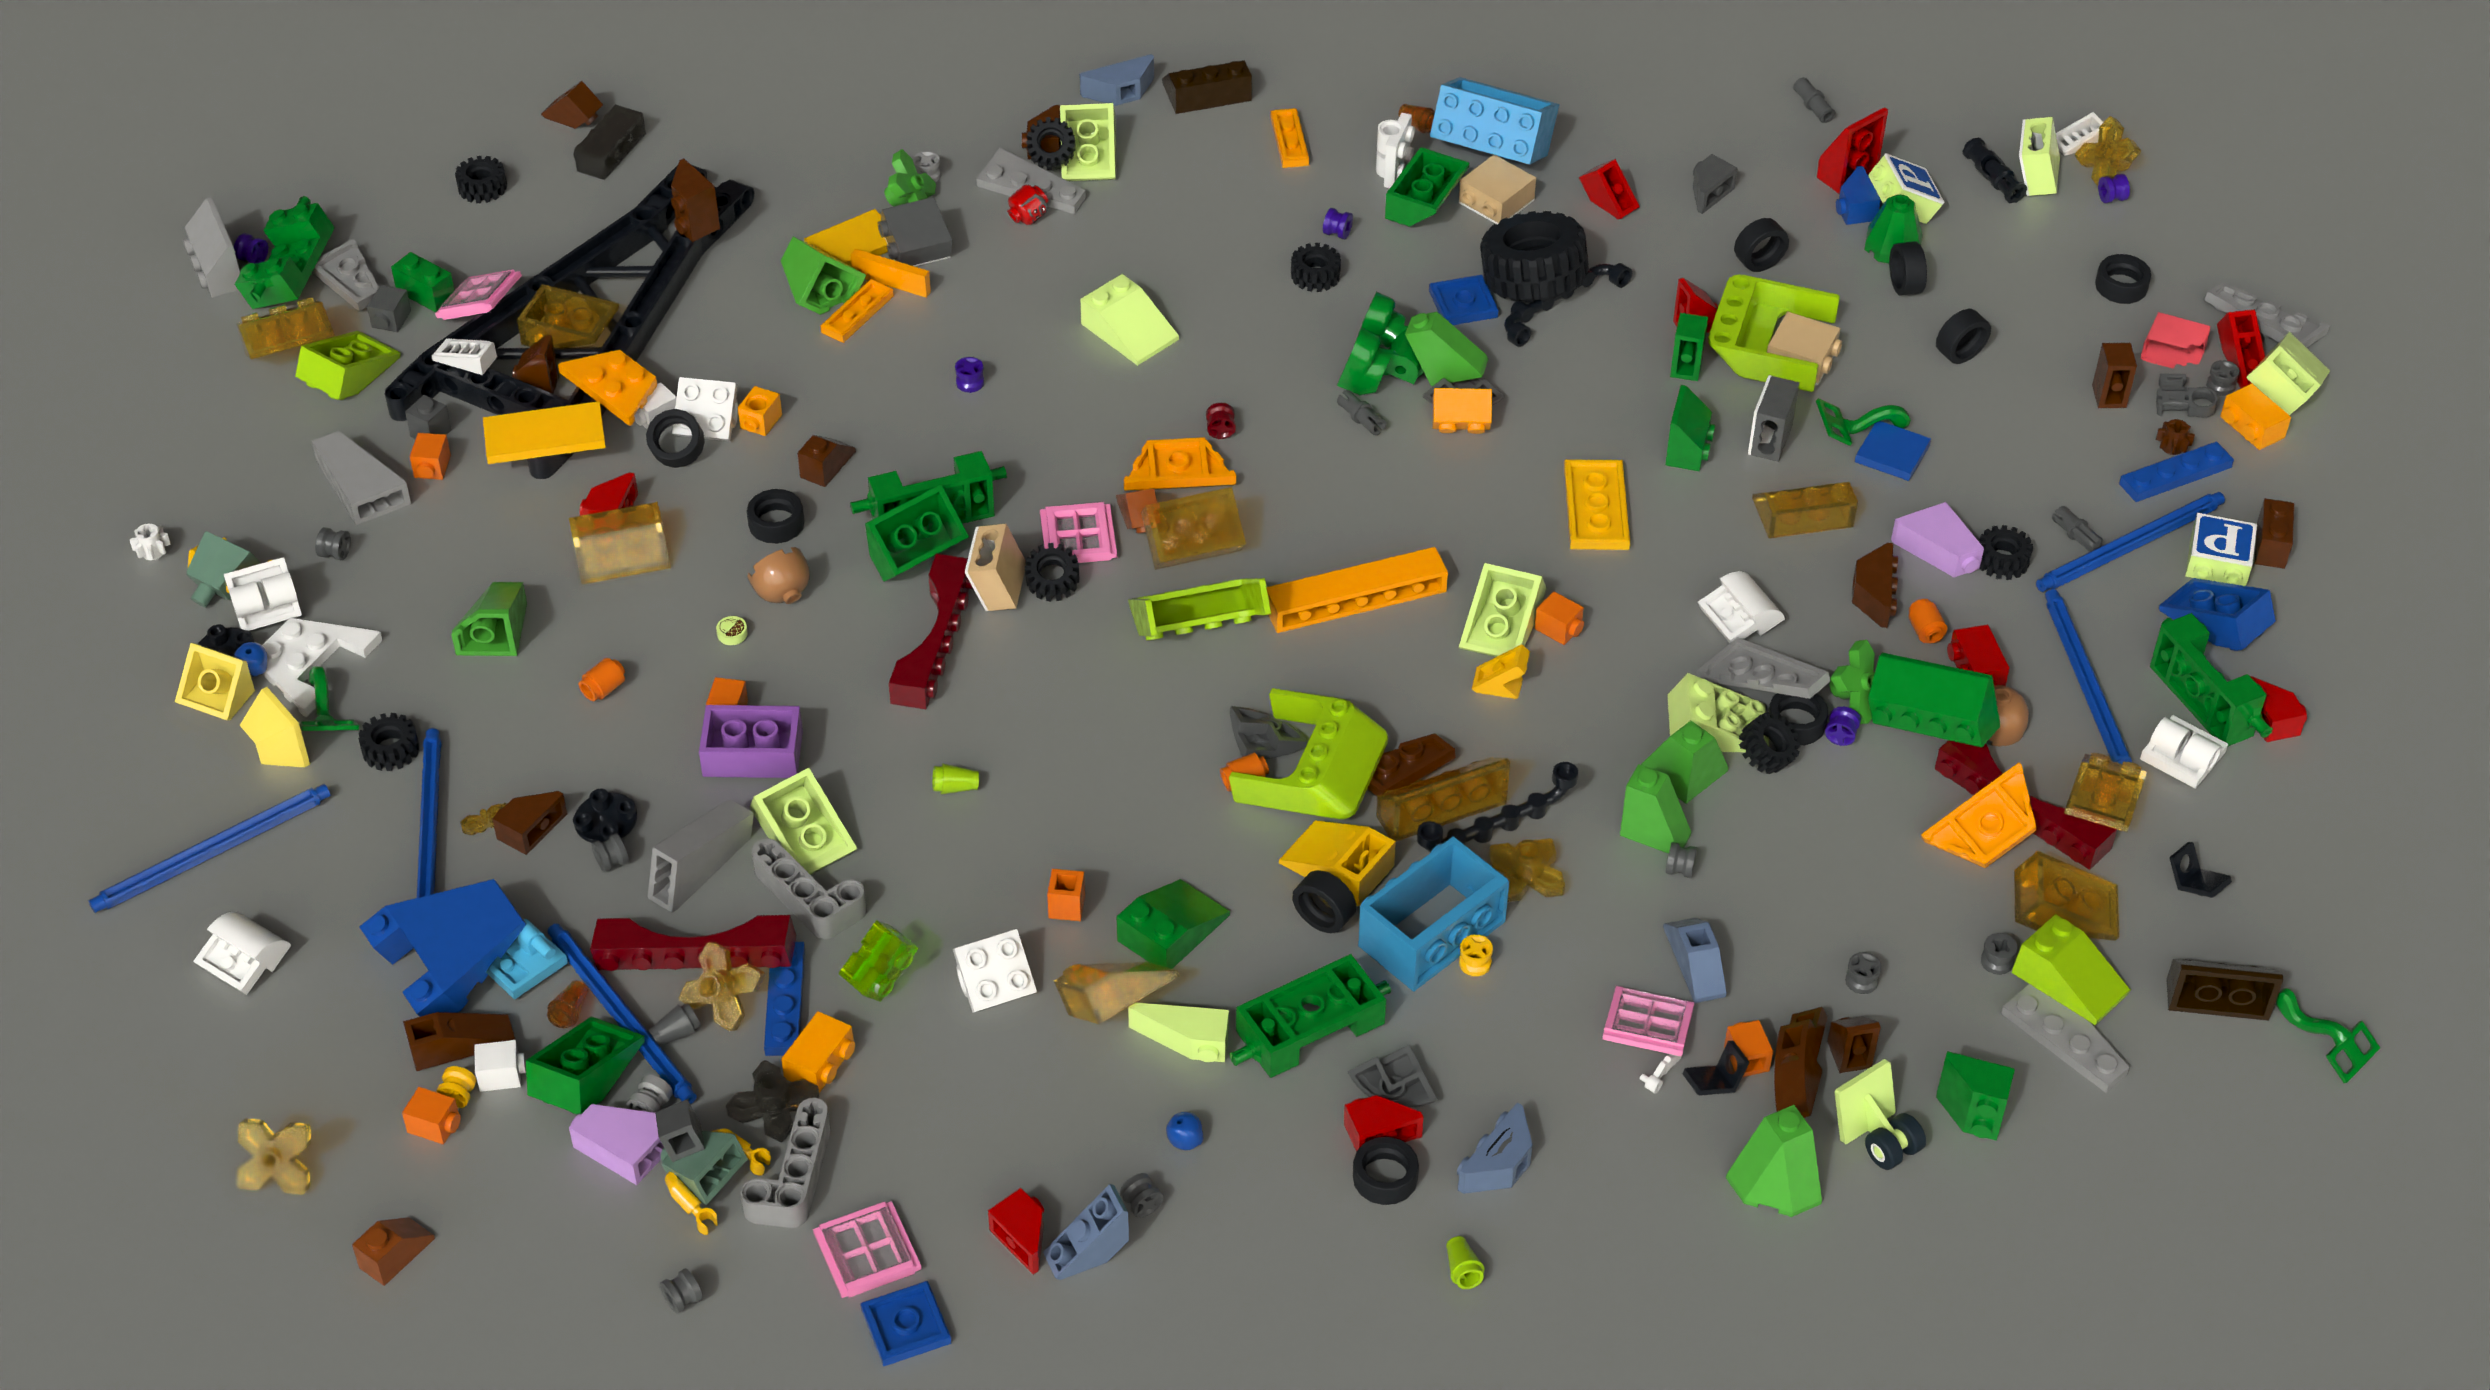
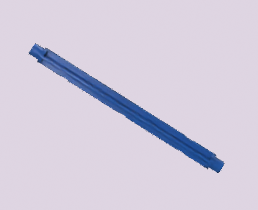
M2216 492L2212 495L2207 494L2046 573L2043 578L2036 581V586L2041 592L2056 589L2194 521L2197 513L2208 514L2216 510L2219 505L2225 502L2224 495L2221 492Z
M2049 590L2045 593L2047 609L2050 612L2115 769H2118L2121 777H2129L2134 772L2131 765L2132 759L2065 605V601L2060 597L2057 590Z
M434 728L426 731V736L423 740L417 898L434 894L439 768L442 741L439 730Z
M325 784L314 789L311 787L99 892L98 896L88 900L89 905L94 913L104 908L110 909L319 805L320 801L331 796Z
M558 923L551 925L547 933L552 938V943L566 955L569 964L573 966L576 973L608 1013L617 1021V1024L622 1028L644 1035L645 1042L639 1049L640 1053L651 1067L656 1070L660 1078L670 1085L675 1098H680L681 1101L688 1099L689 1103L692 1104L696 1100L697 1095L692 1090L691 1083L678 1070L589 957L584 954L568 930H564Z

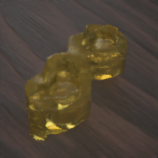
M506 803L492 805L487 811L486 809H481V816L469 815L460 822L463 833L475 835L476 833L486 831L488 827L493 828L492 818Z

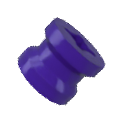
M2116 174L2114 178L2104 176L2099 179L2098 192L2103 203H2112L2114 199L2124 201L2129 198L2130 186L2125 174Z
M1330 208L1323 222V233L1327 235L1337 234L1338 238L1345 240L1351 231L1353 214L1349 212L1342 214L1337 209Z
M248 233L239 235L233 246L237 259L247 260L249 263L254 264L264 262L269 250L266 240L261 238L255 239Z
M964 357L956 362L955 372L958 389L963 392L972 393L984 386V369L981 360L975 357Z
M1849 707L1834 708L1831 711L1830 722L1826 726L1825 735L1830 742L1836 745H1850L1855 741L1856 730L1861 722L1860 715Z

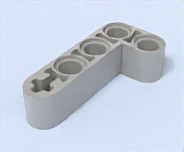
M767 838L761 839L753 845L752 858L757 878L816 937L830 939L865 917L867 913L865 890L861 882L853 879L845 880L826 891L777 841Z
M808 1098L799 1104L779 1179L753 1178L742 1185L740 1195L743 1213L749 1222L796 1228L807 1221L830 1136L828 1106L822 1099Z

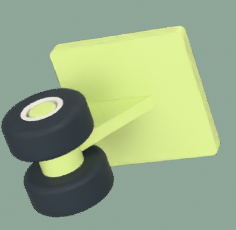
M1886 1059L1868 1068L1835 1090L1840 1141L1848 1144L1869 1131L1870 1133L1865 1138V1146L1871 1159L1880 1168L1890 1170L1902 1162L1903 1153L1914 1155L1926 1146L1925 1132L1913 1116L1901 1113L1889 1122L1887 1120L1895 1114L1896 1109L1891 1063Z

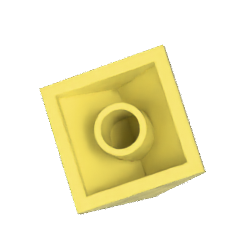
M190 643L175 702L224 720H231L255 691L247 661L196 643Z

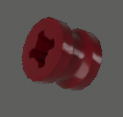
M1215 403L1208 407L1206 420L1208 422L1207 432L1209 435L1216 439H1226L1232 436L1236 430L1232 406L1227 403Z

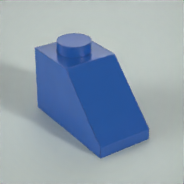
M1858 166L1841 186L1839 199L1836 200V211L1838 215L1842 216L1846 225L1871 222L1879 211L1881 199L1863 166Z

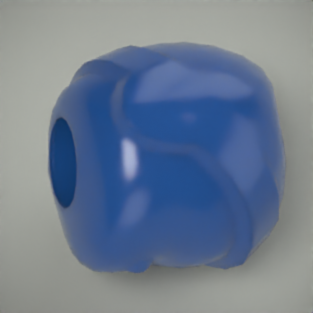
M244 643L235 651L234 657L247 661L251 677L263 674L267 670V652L259 643Z
M1191 1112L1175 1114L1166 1126L1167 1138L1177 1149L1191 1150L1203 1142L1204 1136L1201 1121Z

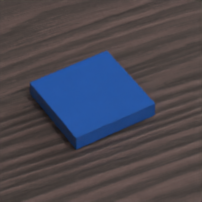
M1483 275L1429 284V292L1439 314L1452 325L1498 318L1499 310L1485 283Z
M1879 421L1874 424L1857 452L1855 462L1909 481L1928 450L1931 438Z
M928 1281L860 1303L862 1314L883 1367L951 1344V1336Z

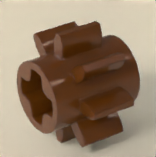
M2173 419L2169 422L2165 421L2163 427L2158 428L2156 440L2161 441L2160 449L2170 455L2186 453L2188 446H2192L2195 434L2189 433L2191 426L2179 419Z

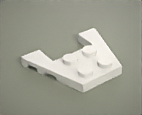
M289 618L262 645L267 652L268 658L267 670L262 675L273 686L276 685L283 692L284 697L290 703L293 702L298 707L299 712L307 717L316 708L315 689L313 686L304 683L309 678L312 666H321L339 647L366 658L382 642L381 632Z

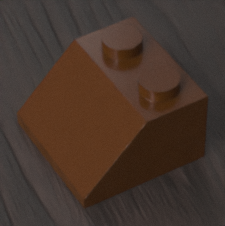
M684 158L679 160L671 184L673 195L671 203L675 209L676 216L674 224L680 234H684L689 240L694 242L720 229L715 186Z

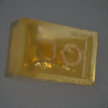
M542 284L517 319L521 345L531 347L545 335H552L554 348H570L594 344L620 308L619 303Z
M2085 753L2064 813L2128 832L2147 771L2141 770V766L2135 763L2123 762L2119 764L2110 761V757L2101 753H2091V755Z
M2040 851L2035 852L2014 870L2015 922L2037 931L2056 914L2084 931L2089 938L2114 941L2119 938L2118 885Z
M1148 962L1075 964L1066 968L1063 971L1064 975L1054 980V983L1069 1016L1100 1024L1180 975L1178 970Z

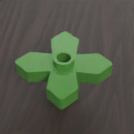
M903 149L893 154L892 165L896 173L889 177L888 187L884 190L887 201L893 207L927 199L935 194V181L927 173L918 174L913 159Z
M1868 640L1855 641L1849 650L1850 666H1838L1830 677L1829 682L1830 690L1835 697L1843 700L1850 699L1849 708H1852L1860 715V724H1868L1872 719L1868 697L1875 674L1873 672L1875 653Z

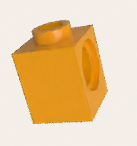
M754 386L738 406L740 428L766 436L782 416L780 394Z

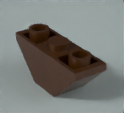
M1886 543L1858 559L1853 577L1852 603L1882 628L1888 627L1889 617L1896 615L1897 598H1892V595H1896L1898 577H1892V573H1897L1898 556L1893 555V543Z

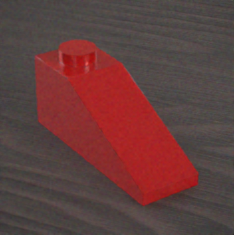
M2255 309L2228 312L2217 323L2222 351L2227 361L2236 364L2240 372L2237 382L2241 389L2252 384L2246 377L2265 358Z

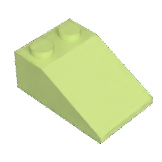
M1114 104L1060 105V122L1063 123L1065 121L1068 123V128H1072L1076 145L1073 158H1069V163L1066 166L1061 164L1062 178L1067 181L1116 179V117Z
M1123 274L1080 299L1081 324L1137 366L1179 340V335L1143 289Z
M1484 563L1459 648L1497 657L1521 644L1525 646L1535 624L1536 608L1543 602L1547 589L1543 577Z
M810 768L759 793L752 799L750 809L767 837L777 841L810 875L857 850L856 845Z

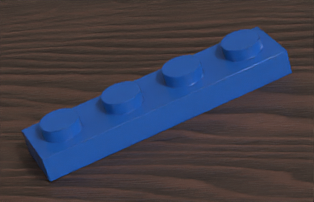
M2216 441L2122 475L2119 485L2135 502H2139L2230 469L2234 459Z
M795 942L791 967L769 968L764 1041L765 1056H784L800 1035L805 961L804 942Z

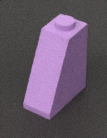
M1946 502L1895 519L1891 540L1897 546L1952 577L1972 573L1980 569L1984 547Z
M591 1104L582 1114H578L573 1119L569 1127L573 1148L635 1185H638L661 1160V1152L664 1146L658 1137L656 1114L653 1112Z

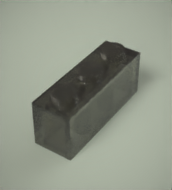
M614 105L594 129L590 130L585 139L575 147L573 157L576 162L577 172L605 180L646 134L643 113Z

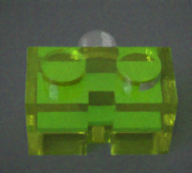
M876 920L862 939L861 943L863 945L859 951L852 953L838 974L863 996L881 1002L892 991L897 978L901 977L905 969L912 963L913 956L919 948L893 926Z

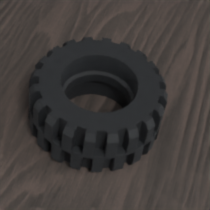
M1531 211L1528 214H1515L1509 219L1504 218L1500 220L1499 224L1492 225L1486 231L1480 243L1485 283L1495 294L1497 293L1504 299L1508 297L1511 301H1546L1551 297L1563 296L1565 292H1571L1577 285H1580L1589 270L1586 235L1583 227L1574 218L1566 217L1559 212L1553 214L1551 211H1543V213Z

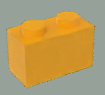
M2253 384L2226 395L2220 415L2226 423L2231 425L2258 450L2284 439L2291 420L2289 414Z
M1434 388L1432 429H1439L1441 433H1454L1456 429H1468V433L1481 434L1485 430H1490L1492 423V389Z
M817 1011L781 1058L784 1079L819 1094L826 1084H830L834 1080L837 1069L842 1062L848 1060L854 1052L855 1042L852 1026Z

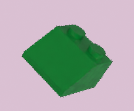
M1685 385L1680 386L1674 408L1665 465L1700 472L1702 460L1708 461L1711 444H1708L1707 441L1713 442L1716 425L1711 424L1712 411Z
M1947 1051L1936 1098L1963 1132L1973 1134L1979 1138L1997 1141L2015 1069Z

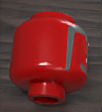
M1024 185L1009 197L1008 204L1010 209L1007 212L1014 222L1019 223L1021 221L1026 225H1031L1047 212V203L1049 201L1045 193L1037 185Z

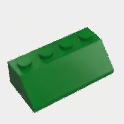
M1883 652L1879 656L1868 697L1872 722L1874 724L1977 747H1983L2000 728L1992 675Z

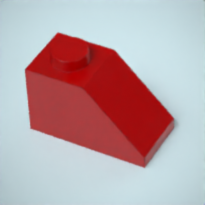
M1616 159L1600 164L1579 177L1590 201L1616 219H1621L1640 207Z
M1685 278L1678 279L1673 322L1676 326L1678 325L1680 313L1708 317L1706 333H1709L1718 305L1710 299L1705 291Z
M626 473L591 488L587 498L583 499L580 504V516L584 519L585 529L620 534L638 496L635 473Z
M2250 676L2267 694L2261 715L2273 730L2264 740L2271 742L2300 736L2304 723L2307 720V711L2304 705L2300 704L2295 694Z
M1378 1095L1358 1098L1351 1103L1345 1104L1344 1126L1356 1151L1365 1142L1377 1137H1392L1403 1142L1422 1137L1424 1117L1420 1111Z
M1019 1188L988 1210L989 1230L1034 1275L1039 1271L1044 1233V1208L1035 1196L1030 1197L1022 1188Z

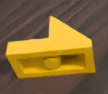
M1521 644L1477 666L1472 690L1476 693L1518 699L1523 681L1522 676L1527 670L1530 651Z

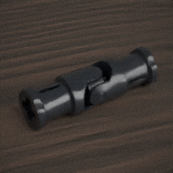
M1980 137L1972 138L1965 144L1962 151L1963 155L1967 159H1972L1975 163V168L1991 182V185L1996 190H2001L2008 203H2016L2025 196L2027 186L2014 177V172L2005 166V163L1994 151L1988 150L1985 147V142Z

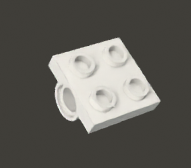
M1401 113L1398 121L1385 120L1378 125L1376 172L1384 178V187L1390 188L1406 167V164L1413 158L1414 148L1410 147V143L1414 138L1415 127L1411 126V114Z
M679 377L675 409L687 411L694 416L704 432V439L731 441L732 428H735L738 420V401L736 399L738 385L734 382ZM681 423L673 424L672 434L674 436L692 438V432L688 426Z
M284 557L224 574L241 629L250 631L285 621L289 618L302 616Z
M2172 715L2170 719L2164 717L2157 725L2149 744L2142 751L2140 760L2196 789L2225 754L2228 743Z
M1017 929L953 949L957 962L956 969L959 983L964 995L968 997L972 1013L1037 992Z

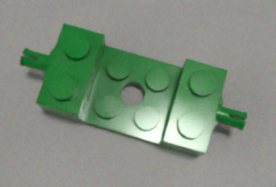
M300 197L297 205L287 210L279 209L269 216L263 231L275 247L271 251L268 261L256 264L249 263L241 269L234 285L252 309L298 300L334 231V225L318 203L311 204V200L308 197Z
M978 451L953 457L955 471L953 475L902 486L897 471L868 477L869 492L867 499L850 502L852 514L870 510L873 520L941 484L962 524L994 517L993 481L1007 478L1006 469L1004 466L990 469L983 452Z
M2192 613L2175 620L2172 618L2165 619L2160 627L2150 668L2212 736L2228 743V746L2253 737L2255 730L2262 738L2269 736L2273 728L2265 722L2261 715L2267 695L2263 688L2248 674L2228 682L2225 680L2224 676L2211 665L2204 655L2210 632Z
M1349 954L1236 1007V1032L1245 1043V1046L1230 1052V1059L1237 1066L1253 1058L1260 1063L1268 1076L1272 1078L1299 1065L1301 1047L1346 1026L1358 1037L1385 1024L1386 998L1384 995L1391 993V988L1386 980L1375 985L1352 954ZM1310 1003L1318 1005L1320 1008L1316 1011H1307L1303 1006Z

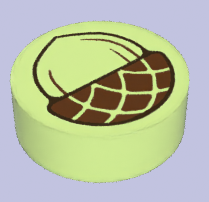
M725 617L716 626L717 637L725 645H737L747 638V624L740 617Z

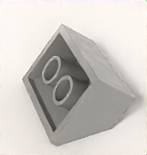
M212 197L206 198L185 226L187 238L183 239L187 254L191 255V263L194 271L197 272L201 287H207L211 298L238 290L234 284L240 275L234 247Z

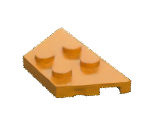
M621 350L558 364L560 374L594 400L599 401L602 406L629 426L635 422L634 415L639 408L643 409L647 403V397L657 387L656 376Z
M1205 437L1147 440L1142 448L1141 455L1137 456L1133 463V470L1130 475L1125 476L1123 479L1124 491L1151 488L1236 485V473L1234 470L1229 471L1226 468L1224 459L1218 452L1212 449V445Z
M2018 762L1923 832L1921 839L1925 843L1978 866L1987 868L2036 831L2035 819L2022 765Z

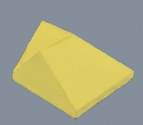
M268 687L261 689L240 724L241 728L256 744L261 764L304 768L309 766L310 762L299 722Z

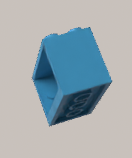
M1459 77L1441 84L1430 137L1530 165L1548 156L1560 104Z
M1453 836L1445 843L1435 846L1431 853L1422 860L1412 863L1408 870L1398 878L1389 880L1385 887L1375 895H1369L1363 900L1360 905L1358 947L1414 992L1459 958L1460 944L1464 938L1470 935L1486 937L1506 922L1509 880ZM1449 885L1466 897L1464 901L1413 939H1410L1396 927L1398 923Z

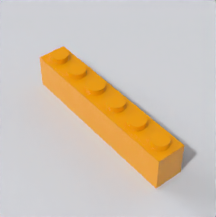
M1431 547L1266 587L1271 614L1268 616L1276 632L1280 633L1444 593L1447 591L1448 570L1437 549Z

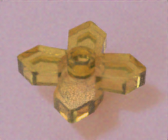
M2111 116L2099 127L2098 143H2084L2075 153V157L2081 165L2087 168L2094 166L2091 178L2097 186L2101 177L2109 176L2114 178L2116 172L2127 170L2131 166L2132 161L2141 152L2135 141L2129 138L2122 139L2124 127L2117 119Z
M1551 838L1523 840L1516 847L1509 843L1490 846L1489 857L1492 867L1505 873L1503 876L1509 880L1507 902L1520 901L1529 887L1545 897L1564 895L1565 882L1562 872L1549 867L1556 859V850Z
M708 942L699 957L704 973L700 975L698 980L687 981L678 998L684 1004L688 1003L692 1009H699L712 1004L714 1022L728 1031H736L745 1016L738 995L757 992L766 974L752 964H745L732 970L730 951L716 942Z
M245 1118L238 1124V1143L254 1156L237 1169V1187L239 1189L258 1190L271 1176L284 1193L303 1195L310 1188V1170L297 1160L299 1153L311 1144V1126L309 1124L290 1122L282 1132L273 1133L264 1120Z

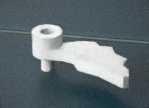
M1667 1055L1660 1062L1653 1075L1648 1077L1642 1074L1640 1080L1645 1082V1088L1656 1094L1663 1084L1660 1078L1668 1073L1681 1059V1056Z

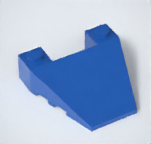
M492 879L386 905L359 927L372 947L392 965L413 948L415 949L429 971L406 988L403 994L416 1014L421 1017L435 1012H460L469 1001L466 998L477 982L483 983L488 976L486 973L487 969L496 957L502 958L526 926V923L499 884Z

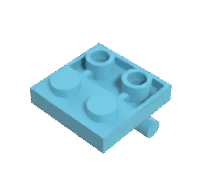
M524 919L526 926L502 958L496 957L486 971L514 1000L568 964L566 955L528 919Z

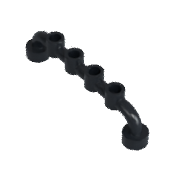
M1618 263L1615 266L1611 264H1598L1589 268L1583 282L1577 285L1575 289L1580 286L1589 287L1594 279L1600 275H1609V281L1622 288L1629 283L1632 277V270L1623 263ZM1574 290L1565 292L1563 296L1557 298L1551 297L1546 301L1534 300L1529 304L1521 300L1516 301L1511 307V314L1504 323L1508 341L1517 347L1525 345L1531 336V329L1520 321L1525 323L1530 321L1534 313L1541 309L1549 310L1553 306L1554 301L1561 297L1564 299L1570 298Z
M1570 762L1556 764L1552 774V782L1555 787L1545 794L1532 793L1529 795L1527 802L1518 806L1512 804L1502 807L1501 813L1493 817H1478L1475 819L1474 825L1466 829L1453 828L1448 831L1445 838H1443V828L1440 824L1433 821L1423 822L1417 830V842L1430 853L1435 846L1445 843L1453 836L1464 845L1472 839L1479 843H1487L1492 839V831L1499 827L1506 831L1516 830L1519 826V818L1528 815L1532 819H1541L1545 816L1546 806L1560 800L1568 789L1573 788L1577 784L1578 768Z

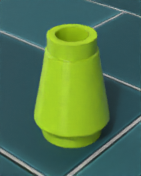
M944 763L941 766L933 767V791H940L942 795L978 790V771Z
M1456 1236L1451 1238L1446 1244L1451 1280L1461 1289H1472L1483 1281L1484 1265L1464 1237Z

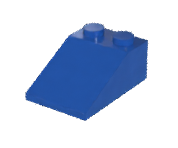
M2192 578L2159 605L2160 612L2173 620L2192 613L2210 632L2208 638L2210 643L2234 651L2246 648L2248 644L2276 622L2270 590Z

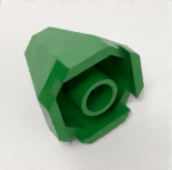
M1901 194L1887 198L1868 226L1864 249L1868 253L1871 250L1878 262L1889 263L1890 252L1894 244L1917 241L1921 245L1923 234L1915 202L1908 196Z

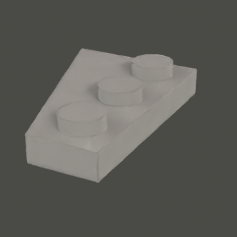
M354 238L322 255L312 272L358 311L368 306L379 288Z

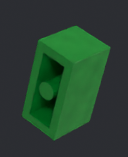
M409 252L391 266L395 287L407 290L409 299L435 313L455 292L450 272L412 252Z
M1680 313L1675 334L1670 377L1698 381L1703 360L1708 317Z

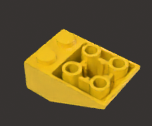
M1315 820L1279 859V864L1303 877L1316 870L1325 871L1338 877L1352 892L1356 906L1359 907L1363 900L1394 867L1396 841L1370 827Z

